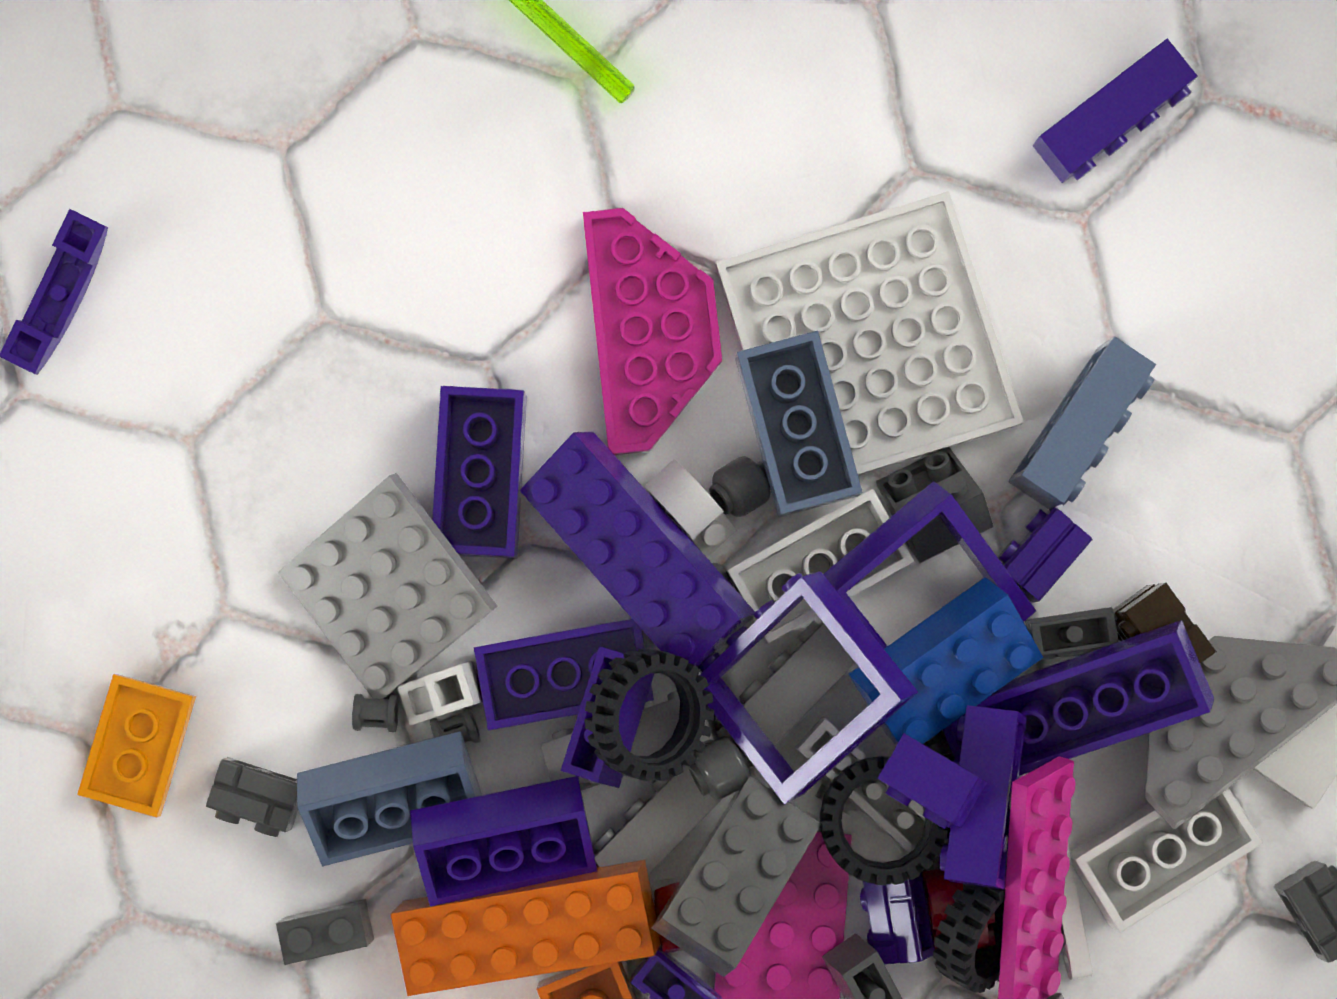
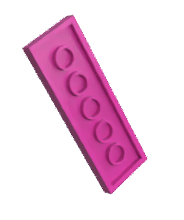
M1060 756L1012 782L998 999H1047L1057 992L1060 985L1061 974L1058 971L1059 954L1064 943V937L1061 934L1062 915L1067 904L1064 888L1065 876L1070 865L1069 858L1067 857L1068 837L1073 826L1070 808L1071 798L1076 786L1075 779L1073 778L1074 761Z

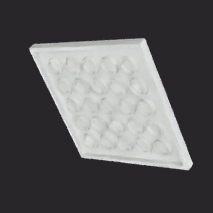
M949 191L716 262V269L742 350L814 331L819 332L858 475L1024 423Z

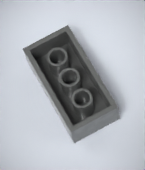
M750 776L742 788L736 791L651 929L721 976H726L739 964L820 828L821 823L790 802L784 805L774 791Z

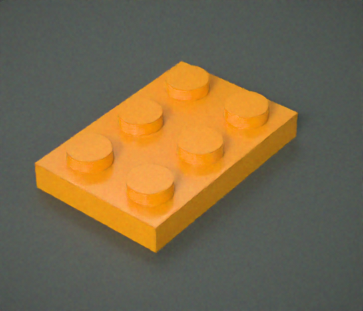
M113 674L77 795L156 818L160 817L196 696L123 675Z

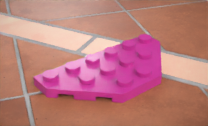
M624 208L583 212L608 448L614 455L650 452L722 363L714 281L704 271L699 270L681 256L680 252L656 233H652L638 222Z
M817 831L737 967L724 977L715 972L714 990L722 996V999L840 998V989L822 956L844 942L849 873L842 869L832 858L825 846L821 831ZM844 833L846 840L851 846L852 835Z

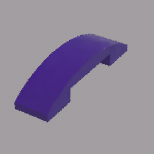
M69 208L52 246L56 247V251L22 321L16 319L0 352L1 358L33 374H39L63 338L84 298L103 250L108 231L107 226Z

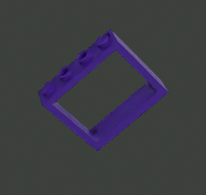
M934 481L823 574L883 649L887 647V644L846 592L937 515L982 576L989 579L1008 594L1023 622L1036 612V609L954 497Z
M821 571L806 576L798 573L789 579L781 588L784 594L776 602L770 600L754 613L753 616L756 618V621L749 628L744 626L733 633L726 640L729 647L721 655L719 653L713 654L699 667L702 671L700 676L705 677L709 684L704 690L711 692L714 702L707 704L708 707L714 710V715L784 805L804 795L918 693L916 688ZM805 599L881 695L794 772L721 677Z

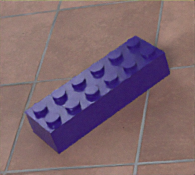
M573 432L519 490L660 651L680 656L699 669L706 659L718 653L727 644L726 640L733 633L744 627L754 617L755 611L594 432Z
M1180 620L1017 677L979 703L977 707L1018 711L1026 717L1019 771L1020 776L1039 768L1059 756L1071 759L1210 713L1214 696L1184 624ZM959 719L943 729L955 759H960L962 742H959L957 739Z

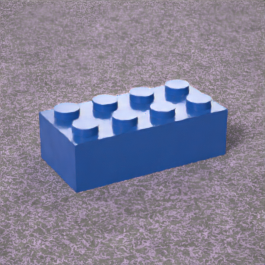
M984 577L884 648L918 693L882 724L881 727L896 746L904 733L924 744L966 714L967 705L977 706L1044 658L1008 594ZM859 667L848 674L868 706L881 695Z

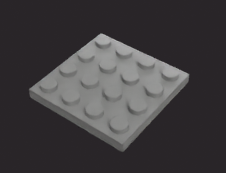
M397 473L383 480L278 572L373 699H385L398 686L406 682L498 607Z

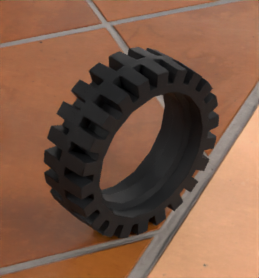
M638 649V651L631 650L623 653L624 658L616 657L609 662L612 670H601L598 677L603 681L602 684H592L589 693L596 696L595 702L586 701L585 711L592 713V717L585 719V728L593 732L587 738L590 745L597 748L594 751L597 757L605 761V765L611 769L643 781L668 780L669 775L678 776L684 772L682 765L689 767L693 765L696 761L692 754L693 751L702 753L706 747L700 741L702 735L710 737L712 728L705 725V720H714V710L706 707L707 704L714 702L712 693L704 690L709 684L705 677L698 675L700 670L695 665L688 663V660L680 656L652 649ZM650 673H661L668 676L676 686L680 700L679 720L672 737L659 751L649 756H636L630 753L623 745L619 732L620 708L627 692L640 678Z
M878 756L856 761V763L843 769L832 780L822 800L820 828L825 846L830 855L847 873L867 883L885 886L886 884L897 885L904 883L906 880L915 879L920 876L922 871L928 870L934 864V859L940 855L944 840L947 839L948 830L947 826L944 829L925 818L922 838L914 850L899 860L884 863L868 860L852 849L844 836L841 821L844 804L856 788L869 780L879 777L890 757Z
M963 884V890L957 889L952 896L955 900L953 905L948 904L944 911L947 914L946 920H940L938 930L941 931V934L937 935L934 941V945L937 946L933 951V958L936 959L934 964L939 970L938 972L956 984L972 992L982 993L985 992L986 988L989 990L993 988L995 981L999 982L1005 889ZM994 913L995 923L992 925L996 945L977 949L980 936Z

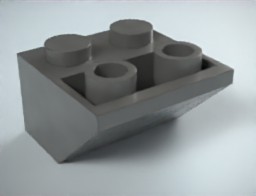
M950 447L934 452L876 481L877 487L892 516L934 481L954 497L979 533L993 527L982 490ZM938 515L906 542L919 563L959 544Z

